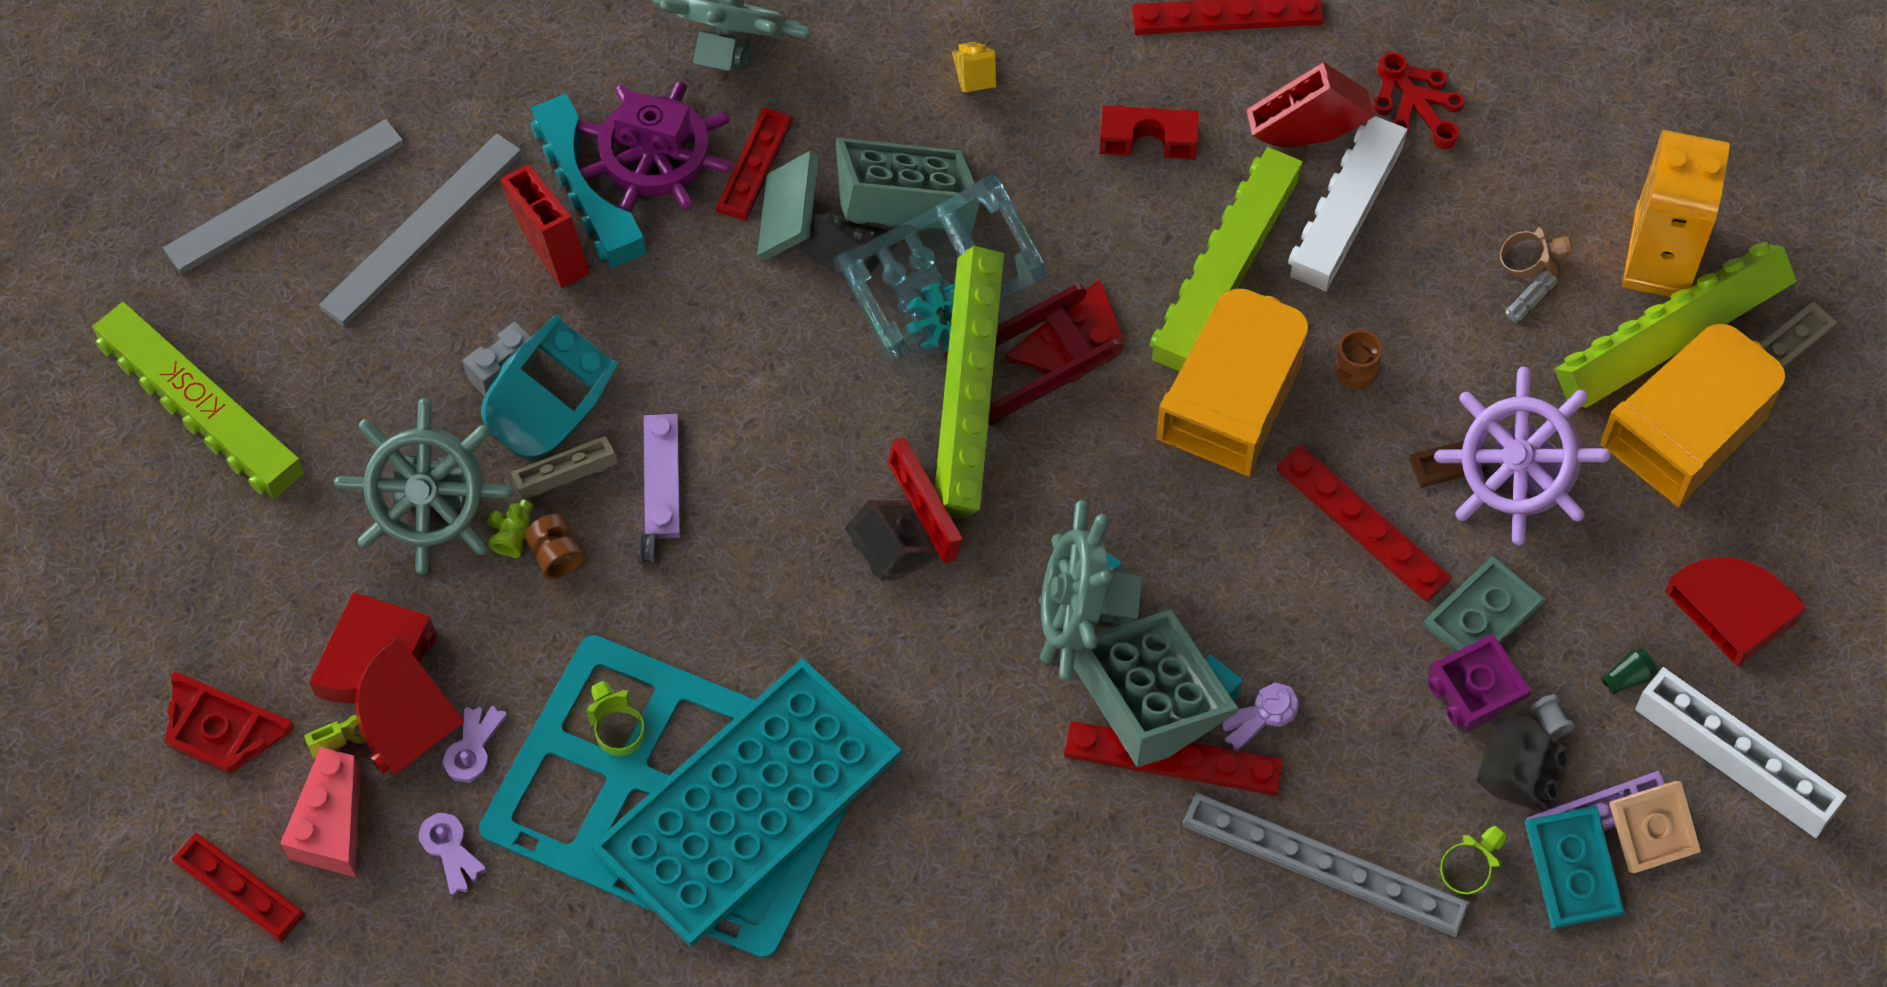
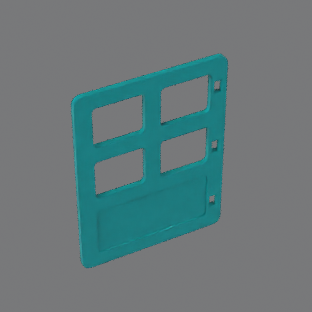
M588 636L578 646L479 825L480 834L484 840L654 912L636 894L615 886L620 878L592 851L591 845L613 827L629 795L633 791L638 790L649 795L669 777L665 773L650 768L647 762L680 702L688 701L733 720L755 700L600 636ZM599 666L613 670L655 689L642 714L646 731L644 742L638 750L630 755L622 757L612 756L604 752L600 746L562 730L594 669ZM638 721L625 747L633 744L640 736L642 731L640 721ZM549 755H555L606 777L602 790L571 844L561 843L512 821L517 808L543 761ZM849 805L724 918L741 926L737 938L716 929L720 923L707 935L760 958L772 956L777 951ZM521 833L539 840L535 851L515 843Z

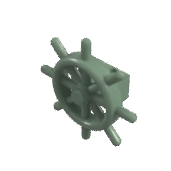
M653 0V4L656 7H660L664 12L675 13L678 17L715 26V31H699L693 63L727 71L744 70L746 65L751 63L753 46H750L751 38L743 37L744 32L771 37H784V35L802 39H808L812 34L811 29L801 25L800 22L786 20L784 14L773 10L744 4L745 0Z
M421 398L418 401L417 428L404 430L389 439L369 419L361 420L359 429L378 449L372 455L364 477L338 476L334 480V485L339 490L364 491L367 508L375 523L358 538L359 547L363 549L369 548L384 533L400 542L416 546L415 570L421 576L429 572L430 546L445 543L458 535L478 555L485 554L488 550L487 544L469 525L477 516L483 497L510 498L513 494V489L510 485L484 483L481 467L472 452L490 435V429L486 425H480L465 440L461 441L446 431L431 428L432 403L428 398ZM411 444H417V454L405 455L404 457L398 450ZM431 445L441 448L448 455L439 457V461H431ZM388 460L394 465V479L382 478L383 470ZM382 492H394V505L390 509L386 505ZM412 507H416V528L399 520ZM430 507L434 508L448 525L437 529H430ZM454 509H462V511L458 514Z
M1079 500L1075 504L1073 530L1066 532L1064 535L1055 534L1051 539L1053 552L1047 565L1042 596L1038 600L1041 605L1042 629L1046 638L1040 654V660L1045 664L1051 663L1057 650L1061 649L1059 677L1065 682L1070 681L1073 677L1075 652L1082 650L1084 647L1094 649L1097 646L1096 626L1112 628L1138 619L1142 576L1130 575V570L1122 567H1110L1107 570L1106 551L1102 539L1108 527L1109 518L1104 514L1098 515L1094 520L1091 530L1087 531L1089 504L1085 500Z

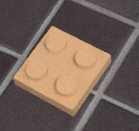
M1673 781L1609 802L1628 872L1637 873L1701 852L1682 782Z

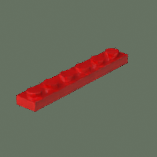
M1197 0L1132 4L1134 35L1323 25L1321 0Z
M1299 445L1277 464L1276 470L1426 603L1450 583L1452 577L1302 445Z
M1070 721L1064 751L1065 758L1277 796L1283 759L1190 743L1168 758L1136 767L1112 728Z

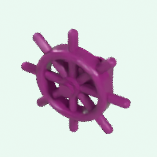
M682 81L675 83L669 98L652 97L630 91L625 85H618L615 92L621 105L608 116L602 126L582 120L578 123V133L598 138L600 156L599 162L579 169L580 174L587 181L606 173L612 182L626 190L620 204V209L628 212L633 210L639 195L663 196L672 193L681 208L689 210L693 206V201L685 187L699 177L704 167L724 173H729L733 169L731 161L708 155L709 143L707 132L730 122L729 114L722 112L702 120L691 107L681 102L687 90L686 84ZM694 138L695 146L693 150L682 148L684 141ZM614 143L633 147L616 155L612 151ZM668 157L684 161L685 163L674 170ZM641 159L635 172L624 167V165ZM652 166H658L662 173L660 175H648Z

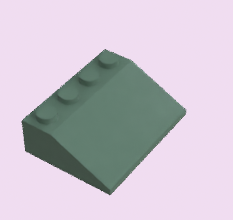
M837 138L836 154L840 204L846 220L857 224H864L866 222L882 223L888 227H896L898 225L913 226L920 230H928L930 228L944 229L951 233L973 231L981 197L961 150Z
M1172 610L1096 632L1098 644L1094 649L1084 647L1082 650L1075 652V671L1136 767L1172 756L1235 715L1238 711V707Z

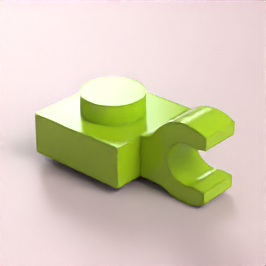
M356 714L340 724L335 721L305 734L304 738L312 757L316 758L320 747L339 751L341 746L347 744L346 740H351L358 744L365 743L361 733L354 732V728L358 725Z

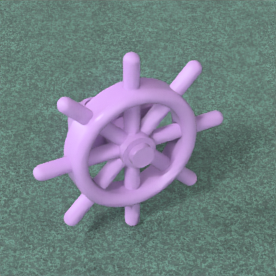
M1520 367L1517 371L1516 397L1498 401L1488 408H1485L1470 392H1463L1459 400L1476 418L1466 434L1463 449L1438 450L1434 454V459L1438 463H1462L1466 480L1474 492L1457 509L1455 513L1456 518L1459 521H1466L1483 503L1496 510L1512 514V542L1517 546L1523 545L1526 541V515L1544 512L1558 504L1572 520L1577 522L1583 520L1585 516L1584 511L1568 493L1578 478L1582 462H1607L1611 457L1610 451L1605 448H1582L1578 432L1569 419L1587 401V392L1584 390L1576 391L1559 409L1543 400L1530 397L1531 371L1528 367ZM1530 413L1542 415L1548 420L1537 429L1529 421ZM1516 414L1515 424L1507 431L1499 422L1508 416ZM1556 431L1559 432L1563 449H1557L1548 440ZM1488 433L1497 440L1492 446L1494 449H1482ZM1481 463H1500L1502 466L1486 481ZM1514 473L1512 500L1502 497L1495 491ZM1527 492L1533 497L1527 499Z

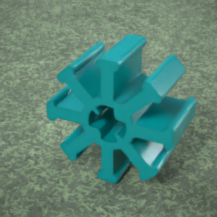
M937 282L921 290V293L925 294L927 302L922 301L920 296L909 301L906 310L908 312L912 310L924 316V320L919 322L915 320L907 324L906 328L909 335H913L922 328L927 327L929 332L925 341L920 344V347L927 351L938 347V340L941 336L945 346L943 350L946 352L949 349L955 283L944 289L945 295L942 298L939 290L940 284ZM940 311L944 312L943 318L947 320L942 324L939 323L940 316L936 314Z

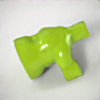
M521 500L519 504H510L506 519L498 511L490 513L487 525L499 529V532L492 535L487 543L493 551L513 558L521 556L525 539L524 533L530 525L529 515L533 504L527 500Z

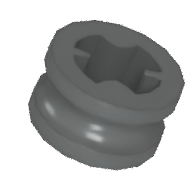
M638 533V564H643L645 560H650L651 564H656V533H651L648 537L644 536L643 533Z

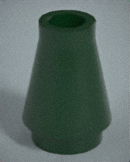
M1643 648L1637 651L1631 650L1606 675L1601 677V680L1606 687H1609V692L1614 695L1619 691L1652 680V675L1657 672V667L1651 656Z

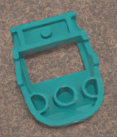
M558 314L553 316L548 323L532 335L501 366V371L494 383L491 384L485 394L481 406L482 421L490 429V434L514 454L527 459H537L552 453L583 424L596 405L618 364L616 360H611L562 321ZM537 347L591 389L574 411L521 370V367Z

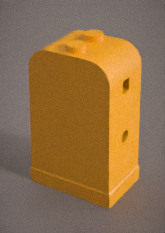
M1662 130L1640 199L1636 205L1622 282L1623 288L1671 297L1676 291L1692 287L1719 210L1730 148L1729 142Z
M1232 289L1225 292L1216 303L1170 391L1165 394L1159 406L1156 439L1250 477L1257 464L1259 453L1302 365L1308 331V323L1305 316L1299 310L1281 303L1272 296H1263L1247 289Z
M1726 324L1711 325L1704 329L1625 402L1622 401L1611 411L1600 445L1608 449L1612 455L1680 508L1691 497V494L1767 420L1784 383V369L1780 362L1767 353L1759 342L1752 341L1738 329Z

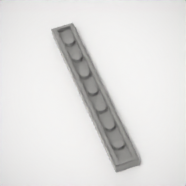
M385 119L164 246V252L182 275L403 147V139Z
M496 133L319 304L320 310L345 327L522 155L521 149Z
M1197 792L1182 822V826L1453 937L1457 936L1470 903Z

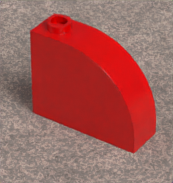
M1322 62L1246 109L1252 136L1267 144L1278 147H1294L1328 142L1350 132L1375 117L1368 90L1325 62Z
M528 164L500 178L509 205L526 239L561 289L590 274L572 217Z
M1717 557L1692 563L1673 575L1665 590V593L1737 667L1798 623L1806 609L1800 596L1795 591L1789 590L1769 571L1751 562L1736 558Z
M352 592L309 681L314 695L334 702L355 703L357 686L365 668L377 653L397 637H400L420 663L425 650L430 651L433 648L437 637L431 617Z
M397 637L374 656L359 680L355 696L357 724L364 741L374 753L370 759L382 774L388 771L391 776L396 775L464 722L400 637Z

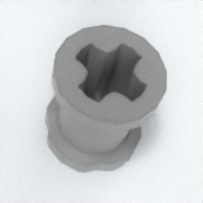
M1555 694L1541 698L1529 709L1532 715L1537 716L1544 728L1545 733L1543 736L1547 742L1569 734L1575 727L1572 720H1567L1559 706L1561 700Z

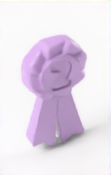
M1274 682L1259 690L1255 706L1238 709L1235 715L1224 721V731L1236 729L1225 738V742L1233 745L1234 750L1240 751L1266 724L1281 727L1294 720L1300 703L1293 689L1290 686Z
M491 706L482 721L483 711L481 707L474 710L469 707L464 709L463 738L448 747L443 758L444 768L452 780L471 783L484 775L488 764V755L483 747L507 718L505 711H497L494 706Z
M436 813L423 821L418 839L429 855L442 858L451 896L454 897L459 891L468 892L469 889L461 869L465 871L473 882H476L478 875L485 873L486 869L481 862L462 847L464 829L458 818L451 814Z

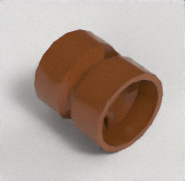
M1358 329L1344 334L1341 338L1334 372L1338 381L1347 388L1364 389L1372 385L1376 380L1383 348L1381 341L1375 334Z
M550 514L537 519L524 533L526 542L532 553L536 555L541 571L548 579H558L577 570L585 560V555L578 541L573 537V532L567 520L561 514Z

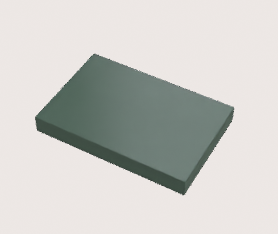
M808 151L768 173L766 176L757 256L762 259H769L810 238L818 167V155L812 151Z
M1492 555L1423 621L1422 625L1453 652H1457L1491 634H1494L1500 645H1502L1545 604L1546 599Z

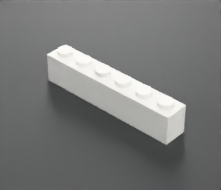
M1377 116L1368 120L1366 126H1359L1354 138V143L1356 144L1353 150L1348 148L1341 162L1343 169L1340 174L1336 172L1333 174L1328 186L1330 193L1327 198H1320L1315 209L1317 217L1314 222H1307L1301 239L1304 241L1300 247L1295 246L1290 254L1288 264L1292 265L1291 278L1327 292L1404 147L1407 128Z
M1663 667L1642 692L1635 708L1637 712L1814 838L1820 835L1845 800L1846 795L1666 668Z

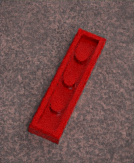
M762 108L716 205L717 213L747 221L766 180V176L793 122L792 115Z
M906 438L894 439L887 463L944 564L956 561L963 538Z
M197 832L171 858L175 865L279 942H282L305 916L303 910Z

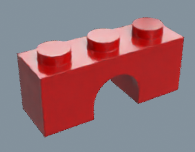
M1102 105L1099 154L1131 156L1132 145L1135 140L1142 136H1153L1162 142L1164 158L1196 160L1199 111Z

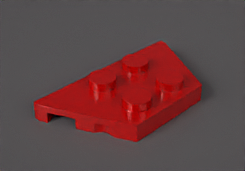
M1098 279L1086 289L1087 294L1081 302L1065 310L1091 350L1113 339H1119L1123 342L1102 282ZM1047 321L1006 353V360L1013 364L1018 362L1034 367L1035 371L1048 374L1072 361V358ZM1079 377V378H1077V379H1075V380H1073V381H1071V382L1075 383V382H1076L1077 380H1079L1081 377Z
M173 671L171 674L172 696L168 703V715L170 718L169 724L166 726L165 743L170 749L231 774L294 729L292 721L176 671Z

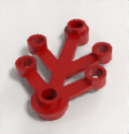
M1397 52L1385 54L1377 64V73L1383 79L1379 96L1374 99L1373 110L1379 115H1387L1391 112L1393 106L1391 95L1396 83L1403 95L1396 119L1392 123L1407 128V136L1410 131L1409 118L1412 107H1414L1433 132V143L1441 149L1454 147L1459 136L1458 126L1451 121H1441L1427 102L1443 105L1450 112H1459L1463 108L1464 97L1457 92L1445 93L1437 91L1446 85L1447 75L1442 70L1435 69L1431 71L1409 66L1406 58ZM1389 67H1395L1398 70H1391ZM1439 77L1442 81L1434 82L1431 78ZM1410 79L1427 82L1428 86L1432 89L1415 86ZM1454 99L1459 101L1460 104L1452 105L1449 101ZM1385 102L1388 104V107L1382 108L1378 106V103ZM1441 135H1446V136H1448L1450 139H1444V138H1441L1440 136H1441Z

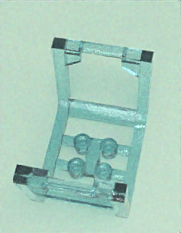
M995 172L932 209L857 249L854 247L840 254L831 261L836 273H843L883 348L879 353L885 363L911 351V348L924 342L929 329L925 327L913 335L908 334L903 337L895 321L888 324L866 283V280L870 279L871 276L863 260L877 254L884 267L882 279L886 284L892 285L899 298V311L909 315L912 321L918 320L919 322L924 320V316L912 310L910 312L906 310L909 301L920 296L913 291L921 290L925 286L927 287L938 282L943 298L945 295L944 289L950 286V283L941 276L934 263V253L931 249L923 246L916 232L939 220L957 255L960 257L968 249L976 245L957 210L978 198L990 213L1000 209L1022 252L1014 255L1019 276L1001 284L1000 300L1050 276L1036 246L1033 244ZM902 239L906 240L913 253L910 257L912 267L920 270L912 272L907 278L905 267L895 262L888 249L889 246ZM942 316V317H940L939 323L942 324V323L946 322L947 320L944 319L943 316Z

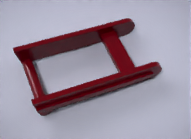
M1082 284L1073 285L997 325L995 347L1047 321L1072 358V361L993 403L990 401L988 419L990 425L1000 422L1003 417L1113 360L1123 351L1124 345L1119 339L1110 340L1091 350L1065 310L1078 304L1085 298L1087 291ZM948 352L943 354L946 360L948 359Z

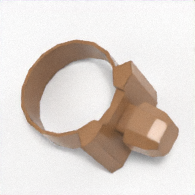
M1538 227L1535 233L1522 231L1511 235L1501 247L1500 260L1506 271L1516 278H1531L1539 274L1544 267L1551 271L1554 276H1557L1558 270L1555 258L1563 259L1570 256L1574 250L1569 237L1554 238L1553 242H1550L1544 231ZM1522 240H1536L1544 247L1540 260L1526 270L1517 271L1505 265V256L1514 244Z

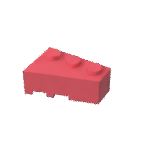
M320 747L280 843L289 860L356 877L361 770L353 755Z

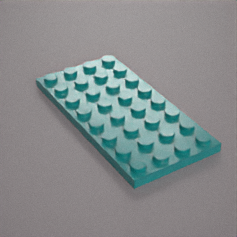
M802 658L594 842L591 848L651 910L692 948L902 756V749Z

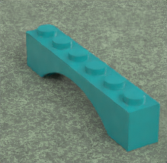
M564 94L532 107L534 121L530 122L531 130L536 140L543 139L545 145L542 146L548 163L555 162L558 169H555V174L562 188L568 186L570 193L567 194L574 212L581 211L583 217L580 218L586 235H594L596 241L593 242V246L600 261L606 259L610 268H613L647 254L644 237L632 214L602 199L589 187L580 174L577 166L578 146L582 134L577 132L580 119L568 95Z

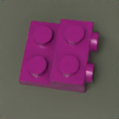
M1494 634L1432 663L1429 672L1430 678L1427 680L1432 694L1436 698L1442 696L1449 706L1446 708V714L1454 727L1461 725L1465 733L1497 718L1498 712L1528 698L1531 693Z

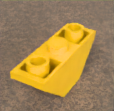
M977 42L959 44V50L953 51L952 55L961 90L963 92H971L996 87L995 50L986 48L985 44Z

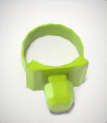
M605 681L593 685L591 693L595 703L590 704L586 711L590 725L595 726L594 730L598 745L604 752L612 756L622 757L634 753L644 742L646 731L642 716L636 709L632 708L629 690H621L614 693L611 686ZM620 711V713H627L636 717L642 724V731L638 739L630 746L611 748L603 744L598 738L599 727L608 715Z
M1496 825L1490 827L1481 836L1484 838L1481 843L1470 835H1463L1464 843L1454 845L1446 851L1441 860L1440 872L1443 881L1450 889L1465 895L1480 893L1490 884L1494 868H1504L1503 861L1493 853L1496 849L1498 851L1502 849L1507 842L1508 835ZM1463 846H1473L1482 850L1487 856L1490 866L1489 876L1485 884L1471 892H1460L1454 889L1447 881L1445 875V862L1454 850Z

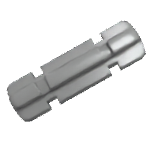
M1549 270L1541 273L1516 301L1506 309V316L1515 323L1522 320L1548 291L1557 284V277Z

